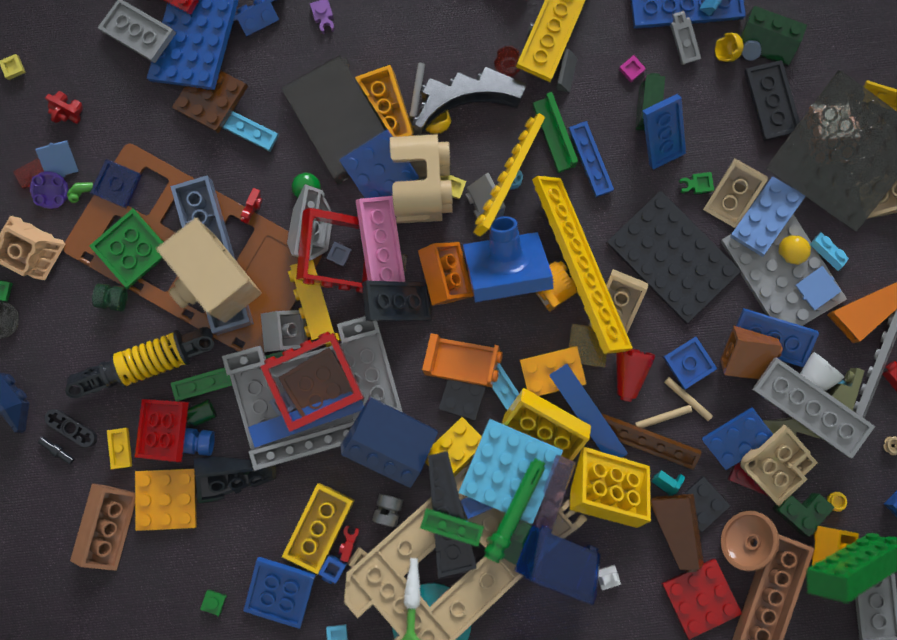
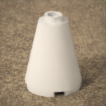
M815 352L810 355L800 373L825 392L844 378L837 369L829 365L825 359Z

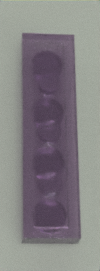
M557 455L554 459L543 491V500L531 525L548 536L552 532L576 462Z

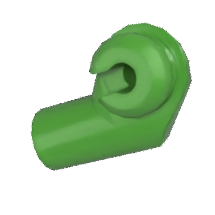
M93 182L75 183L67 193L68 200L76 203L83 192H93Z

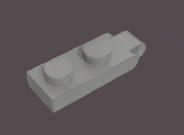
M684 11L672 14L673 22L671 23V28L681 64L701 59L690 17L686 18Z

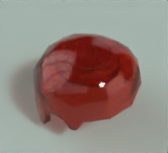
M513 46L500 48L494 60L496 71L510 77L516 75L521 70L516 67L521 56L519 50Z

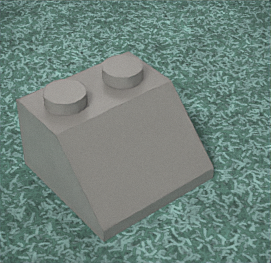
M489 173L483 175L467 187V194L465 195L469 204L473 203L476 209L474 210L476 218L484 213L483 206L491 199L490 192L495 187ZM504 203L500 206L495 218L504 215Z
M299 310L274 311L261 314L264 352L285 351L290 348L295 350L301 348V343L308 341L304 329L306 318H301Z

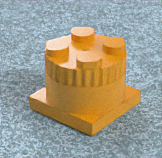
M554 261L549 265L553 275L554 289L536 292L550 312L577 293L574 280L567 274V267L562 261Z

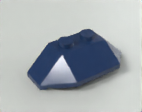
M0 373V414L10 425L14 433H23L26 431L29 402L26 400L27 395L23 390L16 387L14 384L16 381L10 374Z

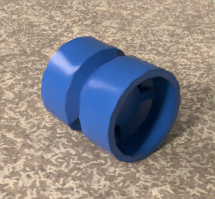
M186 428L183 453L195 454V452H198L199 455L211 456L215 443L214 431L202 430L199 432L198 429Z

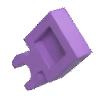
M319 0L310 3L316 23L321 22L320 30L322 34H325L324 27L327 25L334 31V24L329 20L334 18L329 1Z

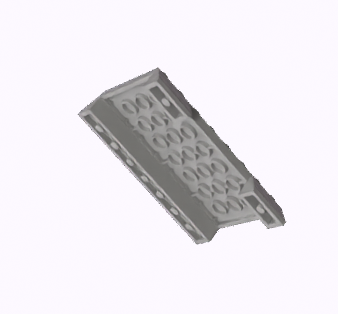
M364 316L337 324L342 341L340 346L364 397L362 399L363 405L365 406L369 397H372L403 413L377 321H366ZM261 346L222 356L226 373L230 375L250 445L249 455L254 471L341 446L342 441L361 412H356L254 448L248 427L278 417L269 401L274 399V396L260 367L265 364L264 360H266ZM330 346V349L332 350L333 354L335 355L336 359L340 364V361L335 353L333 346ZM326 348L302 354L271 368L270 372L280 394L286 390L278 377Z

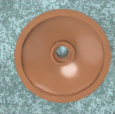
M744 511L734 515L726 523L721 535V548L725 558L734 567L744 571H756L766 567L774 559L779 546V535L774 523L767 516L756 511ZM757 540V545L753 546L754 541Z

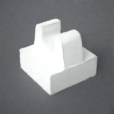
M615 565L595 570L601 590L621 585Z

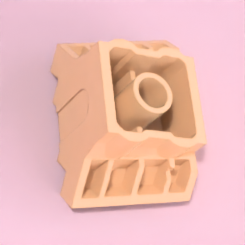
M10 216L0 233V264L22 276L29 275L35 279L45 280L65 243L63 240L54 238L52 234L36 228L33 224L23 222L21 218Z

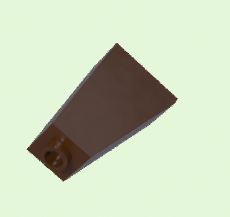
M694 494L653 497L650 500L651 506L679 569L686 570L687 572L698 571L704 564Z

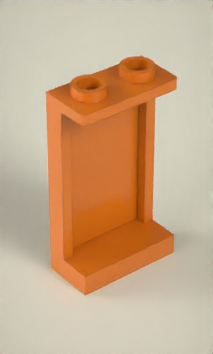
M431 333L422 371L426 376L493 388V383L498 380L499 371L497 370L498 363L501 364L503 352H500L498 345L488 347L442 339L439 335Z

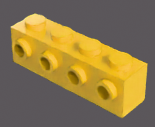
M312 259L309 261L308 274L317 275ZM297 264L290 265L291 271H288L290 281H295L297 289L293 291L296 301H301L302 307L299 308L302 319L306 318L308 326H305L304 329L307 338L311 337L313 341L319 339L318 336L325 332L334 333L320 283L306 285L303 284L302 280H296Z

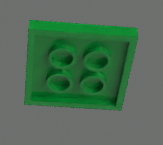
M134 208L89 245L127 289L164 259L157 250L164 242Z

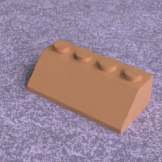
M92 483L71 556V562L80 567L117 571L135 506V492Z

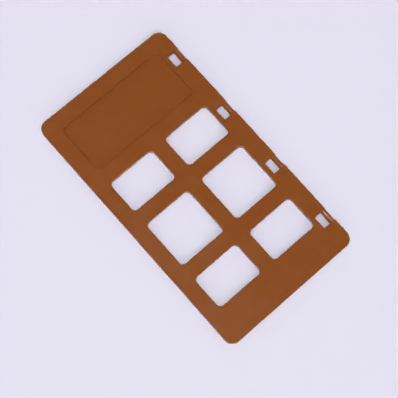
M126 144L66 239L63 248L66 254L122 286L124 285L89 245L107 231L116 216L123 217L133 209L125 204V200L145 168H149L167 178L169 182L150 214L143 215L140 212L138 214L162 241H167L176 234L162 225V220L174 202L170 186L194 179L134 144ZM216 191L224 222L226 223L230 216L241 220V213L245 207ZM254 212L248 223L254 227V232L236 260L262 292L261 295L248 304L254 324L220 335L213 334L215 339L238 352L261 346L264 352L261 314L274 311H291L296 303L293 290L297 288L295 281H290L288 271H291L290 265L298 263V257L292 256L287 245L289 231ZM86 252L94 256L91 262L83 258ZM322 254L313 259L315 269L322 258ZM177 275L176 279L174 280L173 284L171 285L170 289L173 288V287H175V284H174V283H175L178 279H180V278L178 277V275ZM141 278L138 282L144 284L142 290L137 289L133 285L129 288V290L198 329L201 327L210 328L206 312L201 313L190 306L180 307L170 295L169 290L164 292ZM186 309L195 313L192 319L183 315ZM236 338L246 342L243 348L234 344Z

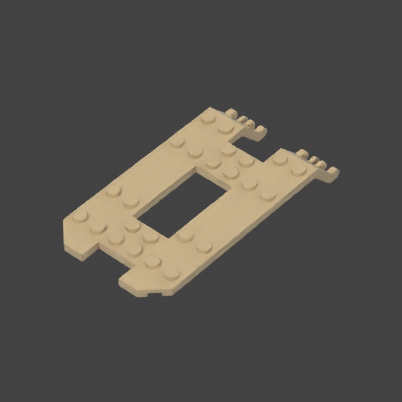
M470 463L454 477L458 491ZM559 489L540 505L533 524L528 523L545 537L527 571L520 569L505 559L496 563L484 556L476 563L477 569L467 571L430 607L420 596V605L415 612V633L420 640L457 639L556 544L578 529L587 520L585 515L581 514L575 522L571 523L568 518L576 513V511L569 510L563 514V511L570 506V499L565 501L560 508L555 504L565 495L563 490ZM458 493L460 500L467 498V496ZM432 497L346 573L344 603L357 618L371 605H374L399 634L394 640H402L407 631L408 608L404 605L407 580L404 575L409 572L410 558H417L419 563L436 547L435 534L420 529L426 508L433 510ZM493 508L467 519L463 511L465 520L484 526L480 543L486 549V546L489 545L486 541L487 538L496 533L505 513Z

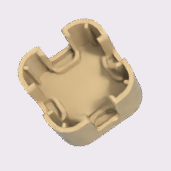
M437 134L390 137V155L393 162H410L419 179H425L393 183V205L396 223L442 221V213H452L453 204L451 180L440 181V176H450L449 142H438Z

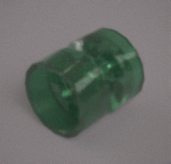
M96 284L92 295L93 307L101 309L109 307L110 310L122 312L127 303V288L121 286H113L111 288L108 284Z

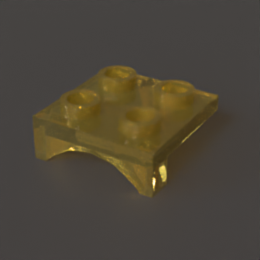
M572 324L568 348L577 346L581 364L605 368L607 354H604L600 348L598 338L592 327Z

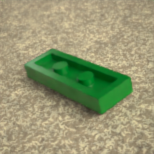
M426 508L420 529L478 546L484 526Z

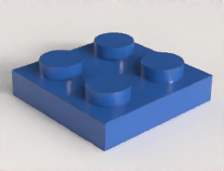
M697 337L692 338L663 357L683 389H687L717 370V367Z

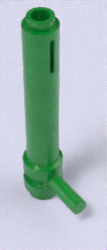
M536 458L530 462L496 533H493L486 540L489 545L486 546L484 556L493 562L499 563L500 560H503L505 556L504 551L506 548H509L511 544L510 539L545 470L544 466L546 463Z

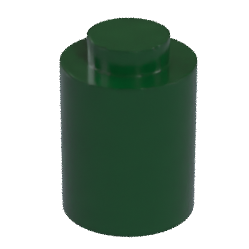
M208 399L188 409L186 421L189 425L192 424L196 427L217 417L211 401Z

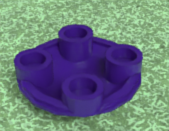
M46 171L32 178L30 192L36 205L48 209L58 208L68 198L67 193L69 189L67 182L59 174Z

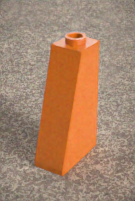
M897 282L842 306L827 315L852 343L860 342L897 309Z

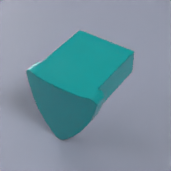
M661 470L654 475L651 482L667 494L674 495L681 487L685 476L679 474L676 479H673Z

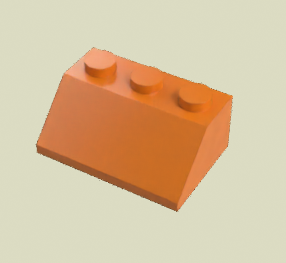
M460 242L433 243L418 250L432 305L447 304L474 296Z

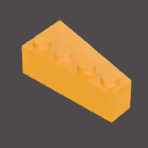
M391 65L355 77L392 136H414L401 91Z

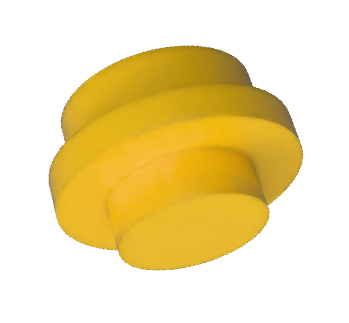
M832 492L827 497V501L835 507L833 511L839 512L846 508L847 498L844 494Z

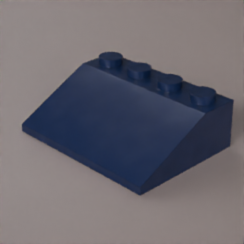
M369 397L341 443V455L411 488L424 466L438 430Z

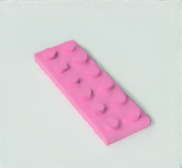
M392 196L355 200L368 281L405 282Z

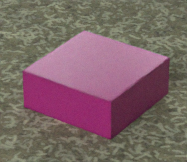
M633 55L619 67V70L632 82L645 72L646 68Z

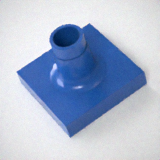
M503 216L495 218L489 228V240L463 244L475 302L554 289L553 275L538 232L519 235L517 221L512 217Z

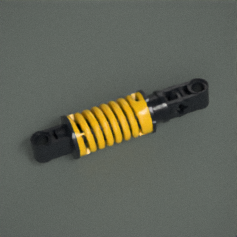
M201 327L183 335L179 330H175L169 335L162 336L160 340L156 338L153 342H146V345L142 343L139 347L134 346L132 350L128 348L124 351L114 352L110 354V361H103L97 366L71 374L67 378L65 393L68 397L77 399L92 392H98L106 387H114L118 383L125 388L132 383L138 382V380H144L146 377L150 378L153 375H158L160 372L164 373L167 370H172L174 367L178 368L182 365L191 364L190 357L207 352L213 348V333L208 327Z

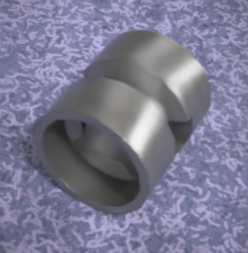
M379 493L377 500L379 508L374 511L372 521L397 527L399 519L397 512L401 511L403 499Z

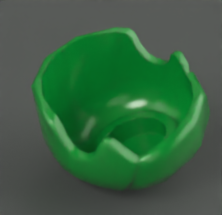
M311 173L297 175L291 184L292 193L297 198L305 184L321 190L320 181Z

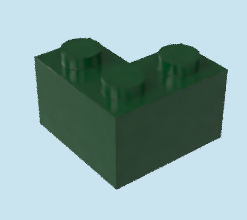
M811 493L802 504L790 495L780 506L775 504L772 509L801 535L810 537L817 529V526L824 521L835 507L822 495Z

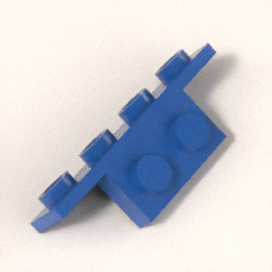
M254 0L253 5L249 7L243 5L236 9L237 13H235L234 20L238 19L246 36L279 20L271 4L274 0Z

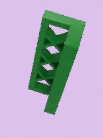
M549 92L546 94L545 99L533 102L532 105L536 115L540 113L545 117L541 129L557 172L560 173L576 167L578 159L553 93Z

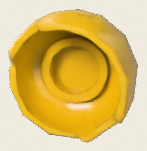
M725 33V37L718 39L716 42L715 54L719 61L732 62L742 54L743 40L737 33Z
M446 111L438 116L426 128V131L432 134L446 131L451 124L449 112Z
M790 235L783 238L779 244V255L787 263L799 265L806 262L810 257L811 246L804 237Z

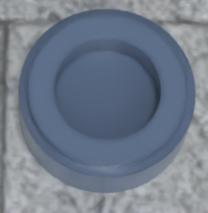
M749 40L744 44L742 55L745 59L755 60L760 56L761 45L759 42Z

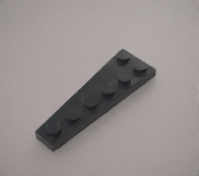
M448 451L428 455L433 510L465 520ZM434 533L438 578L477 569L471 544Z

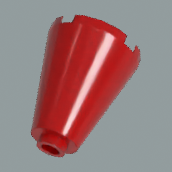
M636 349L616 353L617 395L621 396V400L632 402V399L637 398L656 355L648 352L644 354V352Z

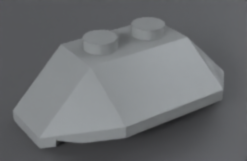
M306 184L303 186L294 205L287 240L289 250L292 256L298 257L303 210L315 208L331 212L329 204L324 198L323 190ZM313 220L309 261L328 251L332 224Z

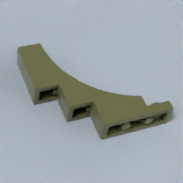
M850 368L845 375L847 385L837 383L830 389L828 394L853 411L865 370ZM792 417L763 420L773 434L783 425H786L795 435L799 432L820 439L819 436Z

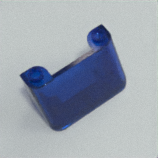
M541 525L540 528L532 526L514 571L539 585L594 605L597 597L601 554L598 553V548L587 544V547L580 546L551 533L552 529Z

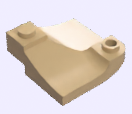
M783 425L761 447L755 450L751 449L742 458L741 467L774 503L780 506L807 480L805 475L818 462L786 425Z

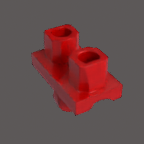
M58 91L54 96L48 94L45 97L48 101V113L51 114L53 122L58 123L61 120L65 122L69 119L76 124L79 123V114L83 110L81 102L73 100L70 104H67L68 98L61 91Z

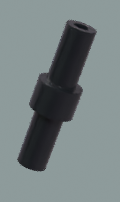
M44 437L38 441L40 445L50 451L51 455L61 458L69 465L75 460L74 457L63 451L64 448L60 445L53 444Z

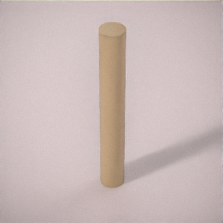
M670 377L665 380L664 383L707 421L713 417L710 412Z
M690 405L636 422L635 426L645 428L690 413L692 408Z

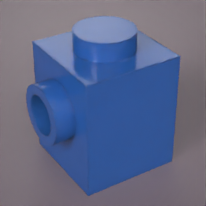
M330 554L322 566L319 575L322 576L324 581L336 584L347 563Z

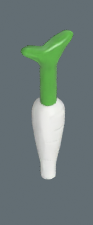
M410 558V568L404 594V605L408 608L407 631L402 640H420L415 633V612L420 605L417 558Z

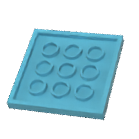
M489 419L458 493L506 513L530 462L536 458L546 463L544 466L545 470L521 517V520L533 524L563 450Z

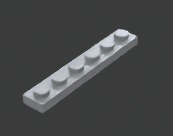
M897 309L895 314H891L887 325H890L888 332H883L881 337L882 347L875 352L874 360L876 362L874 367L870 366L867 377H869L868 382L863 384L860 390L861 400L860 402L856 401L853 411L864 419L897 338Z

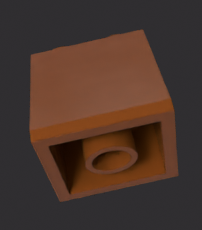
M733 326L720 359L724 375L760 379L773 359L781 356L783 347L779 339Z

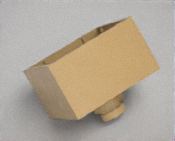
M197 218L193 219L157 248L158 252L180 278L174 283L175 287L171 288L169 293L182 308L188 306L189 303L193 305L198 301L208 314L226 323L262 294L216 235Z

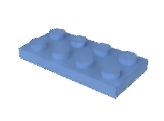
M772 176L730 237L764 257L804 200L805 195Z

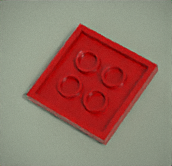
M142 399L135 457L182 462L188 402Z
M716 559L705 562L696 572L686 571L662 583L688 639L694 638L742 615Z

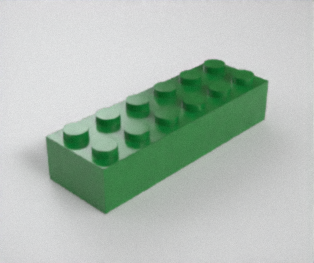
M867 533L866 536L846 545L841 550H837L836 553L826 556L820 562H816L813 566L807 568L808 593L847 603L897 571V537L885 538L880 537L876 533Z

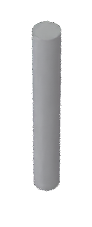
M418 63L409 115L412 119L418 113L420 90L425 64Z

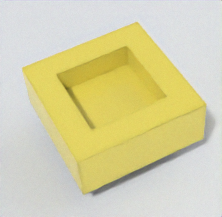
M17 54L0 60V66L6 79L10 80L26 73Z

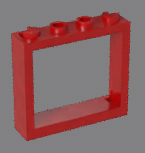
M315 208L303 210L296 280H302L303 284L306 285L320 283L321 287L325 288L339 286V290L350 291L351 288L356 289L357 293H363L362 283L308 274L313 220L360 229L358 217ZM365 259L363 266L362 282L368 281Z
M325 332L318 336L319 340L314 342L311 340L305 341L300 344L301 348L295 351L293 348L282 352L283 356L277 359L275 356L264 360V365L260 366L289 432L364 398L334 333ZM331 342L354 394L293 421L270 369Z

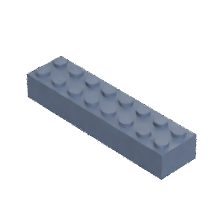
M209 176L170 186L182 228L197 218L216 235L235 259L214 184ZM249 305L244 307L226 323L206 312L211 331L215 335L254 324Z

